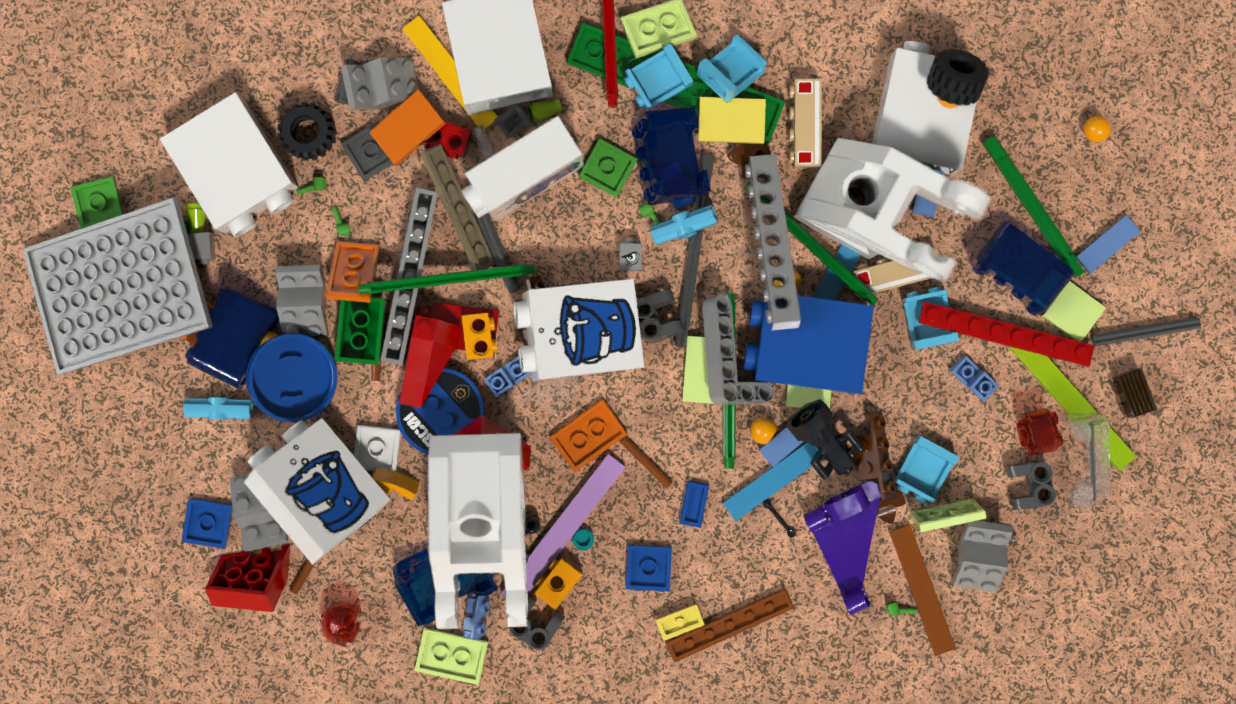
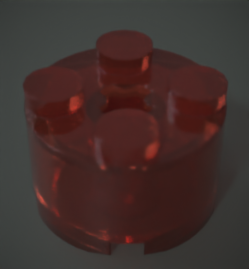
M1043 408L1018 414L1017 418H1021V421L1016 423L1021 447H1026L1029 451L1025 452L1027 456L1031 457L1058 450L1059 446H1063V438L1058 432L1057 427L1059 422L1058 415L1055 411L1050 412L1049 409Z

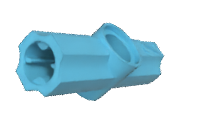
M712 205L693 212H681L674 215L671 220L652 226L650 232L656 245L677 238H688L695 235L696 231L718 224L717 213Z
M209 397V399L185 398L183 412L184 417H207L208 419L228 420V418L252 419L253 402L252 400H234L220 397Z

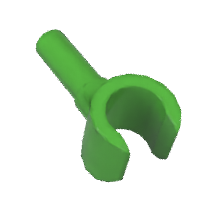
M313 178L314 185L297 189V194L313 190H325L326 178Z
M644 204L638 208L643 218L650 215L656 224L662 223L654 213L651 205Z
M333 207L337 232L340 236L351 235L350 224L342 223L338 208Z
M898 602L886 604L887 613L893 616L904 613H918L917 608H899Z

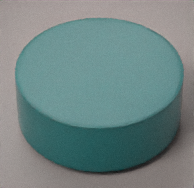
M586 528L578 529L572 537L573 545L582 551L590 549L594 543L593 533Z

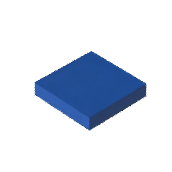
M189 498L181 542L226 549L233 512L232 505Z
M628 545L626 589L670 592L672 547Z

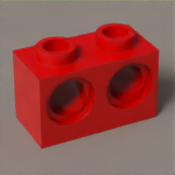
M446 122L438 130L441 132V138L438 141H432L429 138L423 143L427 150L441 144L447 157L458 160V157H465L472 132L469 129ZM454 138L462 139V144L458 148L451 147V141Z

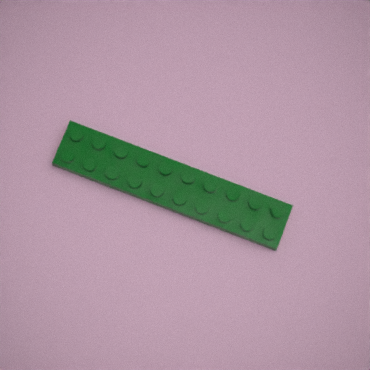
M582 22L568 57L567 65L606 80L604 31ZM615 35L618 85L628 88L624 81L626 77L625 70H631L659 52L635 58L629 41ZM682 61L693 80V85L664 103L699 116L700 97H721L696 75L698 67ZM747 87L734 98L766 99L764 142L770 143L786 101Z

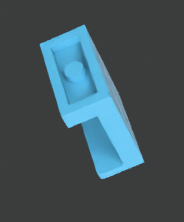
M736 34L733 37L732 43L709 61L705 58L699 63L696 75L728 103L764 74L767 62L763 55L757 53L745 39Z
M672 44L665 46L663 51L631 70H625V83L630 90L634 88L637 93L635 99L640 108L645 107L647 112L693 85L691 76Z
M941 287L928 289L929 293L920 295V291L907 293V298L902 299L912 350L959 341L957 332L953 333L918 323L923 302L949 308L947 299L948 289L942 290Z
M917 436L893 479V482L897 484L896 489L906 494L911 491L916 494V500L926 505L928 501L934 504L936 501L935 497L951 467L956 465L960 457L922 436Z

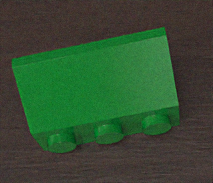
M371 298V303L340 300L335 361L372 365L380 364L386 299Z

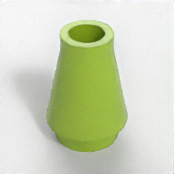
M559 99L537 101L528 106L533 122L538 121L540 123L562 112Z
M187 203L185 212L190 234L204 233L203 229L206 218L204 210L199 203Z

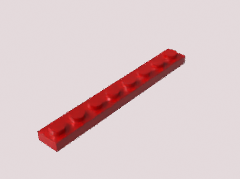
M923 302L918 323L953 333L957 332V334L1085 367H1090L1095 345L928 302Z

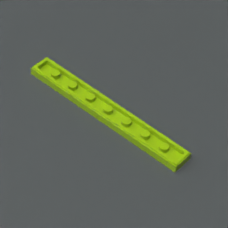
M1008 347L1118 471H1121L1137 457L1048 357Z

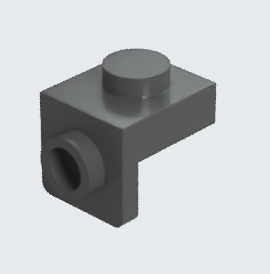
M515 104L494 120L508 139L524 126H527L529 129L533 126L529 120L531 118L529 112L524 107L521 109Z

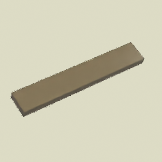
M439 144L421 152L420 155L473 270L487 269L495 265L494 258L461 191V186L442 145Z

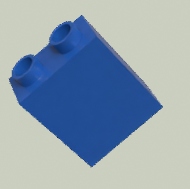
M797 296L801 318L799 327L771 330V323L766 321V310H769L768 302L752 301L749 326L760 327L758 345L749 343L746 345L743 369L754 371L753 380L862 394L874 306ZM782 301L775 302L780 308L786 307V304Z

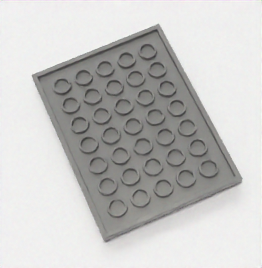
M171 198L22 249L57 375H63L213 327L177 198Z

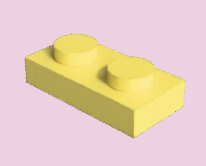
M697 604L655 619L663 641L704 626Z

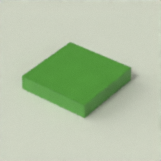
M599 138L578 177L617 198L638 159Z
M111 176L70 187L81 229L124 215L115 177Z

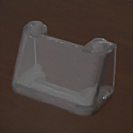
M1101 413L1062 414L1063 425L1070 427L1073 438L1078 441H1086L1087 478L1076 479L1075 486L1070 490H1065L1066 502L1073 509L1089 508L1104 501L1111 494L1109 421Z

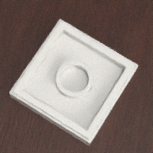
M357 425L354 457L365 470L374 471L375 468H383L397 472L401 439L400 429Z

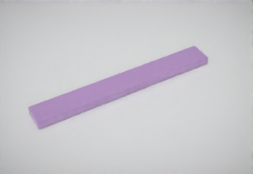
M607 454L528 556L529 559L526 564L528 593L625 469V466L611 455ZM504 587V589L501 591V594L505 597L506 587Z

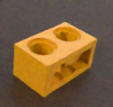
M489 313L462 316L467 360L494 357V352H498L497 341L492 339L491 331L495 330L494 317L489 318ZM478 319L485 322V328L480 332L473 329V323ZM479 341L486 342L488 346L487 351L483 354H479L475 349Z

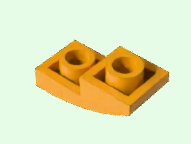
M375 468L372 474L373 480L386 494H389L394 489L399 495L409 500H412L417 494L419 482L411 477L383 468Z

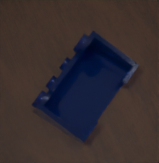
M695 107L645 111L636 121L635 126L632 127L633 139H636L637 143L636 158L640 160L641 166L639 175L645 187L643 197L644 201L648 202L650 206L704 196L711 192L707 170L699 173L692 134L699 128Z
M1007 221L1002 222L970 263L974 266L972 270L980 276L984 274L989 276L991 274L994 282L1002 287L1004 285L1012 290L1010 293L1017 299L1025 300L1026 311L1033 316L1039 315L1040 317L1048 311L1075 275V272L1068 265Z
M228 286L226 289L222 288L217 295L218 302L215 308L212 307L209 310L213 327L197 332V341L194 347L191 346L188 349L185 358L188 365L242 390L246 383V370L251 356L260 346L267 332L274 331L279 317L277 309L238 288Z

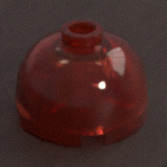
M340 601L332 604L322 613L320 618L321 629L324 637L329 642L347 647V642L352 643L355 640L361 621L356 623L357 615L361 613L359 605Z

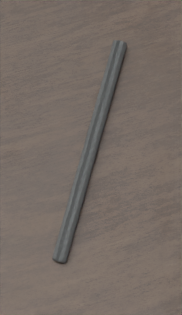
M703 154L695 210L706 207L708 203L714 156L711 154ZM704 229L696 231L697 233L690 237L678 320L682 321L685 332L676 336V347L685 348L687 344Z

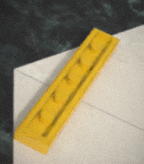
M420 16L416 17L403 27L402 30L466 111L455 61ZM493 110L469 115L481 132L494 124V120L498 117Z

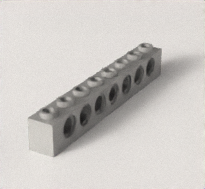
M776 154L751 156L748 165H745L746 178H750L751 185H748V196L753 198L754 204L751 206L752 219H756L757 225L754 226V237L759 239L760 247H757V258L762 260L760 279L765 281L763 300L768 302L769 309L766 310V321L771 323V330L798 328L801 318ZM758 178H765L768 182L762 183L758 181ZM768 198L771 202L764 203L760 199ZM770 218L774 223L767 224L764 222V219ZM774 239L777 244L771 245L766 240ZM772 259L778 260L780 265H772L769 261ZM779 280L783 283V286L777 287L772 281ZM782 301L786 304V307L780 308L775 302Z
M421 188L414 189L396 279L421 276L438 192ZM418 288L393 291L381 347L380 361L398 365L403 364Z

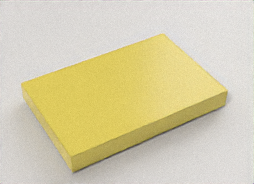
M700 97L698 142L764 144L766 99L733 98L726 103L722 98Z

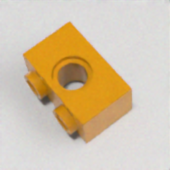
M563 557L559 561L555 559L548 567V570L551 571L546 578L542 576L534 586L537 588L534 594L554 610H556L583 574ZM559 576L563 580V585L556 588L552 586L551 579Z

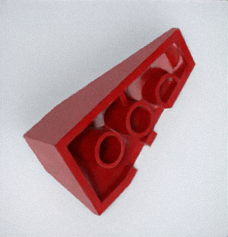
M416 315L399 404L418 408L423 406L457 347L461 326Z

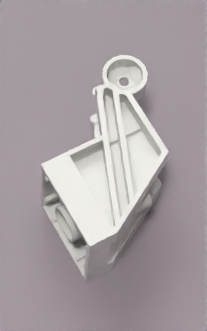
M838 138L834 142L793 218L868 260L880 254L920 274L924 273L934 279L947 282L956 265V261L951 257L936 254L929 245L916 243L899 234L895 229L915 194L954 211L953 214L967 215L976 219L982 218L991 202V198L977 187L961 180H950L892 147ZM860 188L865 196V204L867 205L860 206L855 204L848 195V189Z
M521 434L430 436L428 456L429 556L436 591L435 617L437 629L458 628L459 590L461 582L458 581L459 573H502L505 578L508 627L528 626L525 549L526 486Z

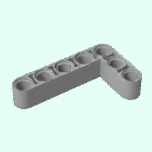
M725 294L705 299L703 302L708 386L711 401L716 405H754L769 402L773 398L774 393L769 383L738 382L732 303L730 298Z

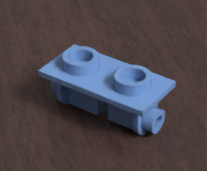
M471 593L470 597H468L466 612L472 613L473 616H465L462 630L464 637L471 638V640L483 639V635L486 632V615L490 609V595L479 596L480 594Z

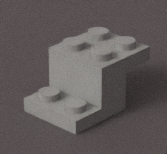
M379 57L363 65L346 64L341 67L350 110H382L397 103H403L419 89L412 58Z
M321 265L276 266L275 274L279 286L276 309L282 333L327 336L328 327L325 318L326 288Z
M250 474L230 478L233 519L241 528L244 551L289 543L286 532L244 483Z
M984 521L967 522L958 543V568L953 577V586L964 589H978L985 592H997L1008 569L1007 545L1013 534V527L1011 525Z

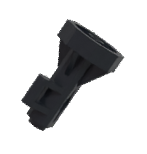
M819 399L807 403L794 413L786 427L798 441L816 446L818 451L810 461V464L819 476L825 480L833 470L838 475H845L851 472L856 462L851 455L862 451L864 446L852 430L839 435L834 434L832 428L833 412L826 403ZM848 440L852 446L845 448L841 442ZM823 457L828 462L825 468L820 462Z

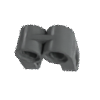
M672 290L660 291L636 300L640 334L647 343L652 344L685 332L681 320L663 325L659 321L656 309L667 306L675 301ZM643 306L650 307V311L646 315L639 313L640 308ZM650 326L657 328L656 333L653 335L646 334V329Z
M1028 462L1006 466L1008 477L1027 475L1030 485L1029 496L1011 499L1013 510L1048 506L1055 501L1056 492L1052 484L1053 471L1049 464L1045 462ZM1038 467H1041L1044 473L1043 476L1038 479L1035 476V470ZM1044 488L1047 496L1044 500H1040L1038 493Z
M529 593L528 613L530 612V610L532 609L533 605L537 600V598L533 597ZM555 611L546 627H542L528 618V626L525 631L518 632L515 627H509V631L514 637L527 643L533 649L542 650L548 646L565 616ZM537 632H541L545 636V641L541 644L535 643L533 640V635Z

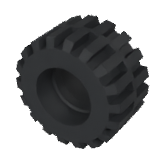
M960 49L942 50L934 58L926 84L928 89L932 91V94L939 97L940 100L946 101L949 104L967 106L971 103H976L980 99L989 77V69L984 61H981L978 56Z
M301 102L299 106L297 104L292 105L293 109L291 110L286 109L285 112L287 114L285 116L281 115L279 120L282 122L278 124L277 129L280 131L278 138L282 141V146L289 153L299 159L309 161V159L318 160L317 157H324L327 150L331 151V144H335L336 139L334 135H337V132L334 128V121L324 109L316 104L310 103L309 105L306 102ZM306 120H314L319 126L317 137L310 143L303 144L298 142L296 139L298 125Z

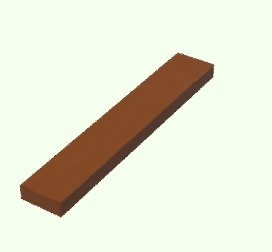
M907 524L889 531L934 655L938 656L956 649L911 525Z
M782 588L707 622L704 626L674 637L665 643L675 663L792 610L794 606L786 589Z

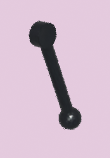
M764 501V508L771 511L785 528L787 535L793 538L796 535L795 530L790 529L772 507L771 501Z

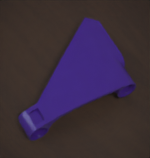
M872 480L844 491L825 501L823 506L803 514L805 522L811 533H813L837 582L850 615L871 606L863 588L881 498L879 484Z

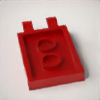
M435 302L433 309L417 307L416 315L429 317L461 326L457 350L466 351L462 316L489 313V318L494 317L495 330L491 331L492 339H496L499 310ZM478 319L474 321L473 329L480 332L485 328L483 320ZM479 341L475 346L476 351L485 353L488 349L487 343Z

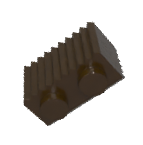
M1135 368L1112 377L1114 382L1111 383L1114 393L1120 397L1121 403H1119V407L1124 416L1135 418L1157 409L1142 368Z

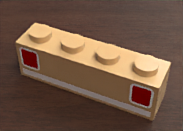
M795 79L793 85L789 86V98H793V107L789 108V120H793V129H789V142H793V150L789 151V163H793V169H820L822 166V79Z
M938 249L933 250L936 254L939 255ZM889 258L876 261V266L868 267V264L856 266L855 271L852 272L874 292L873 294L932 279V277L924 273L920 274L895 261L889 262Z

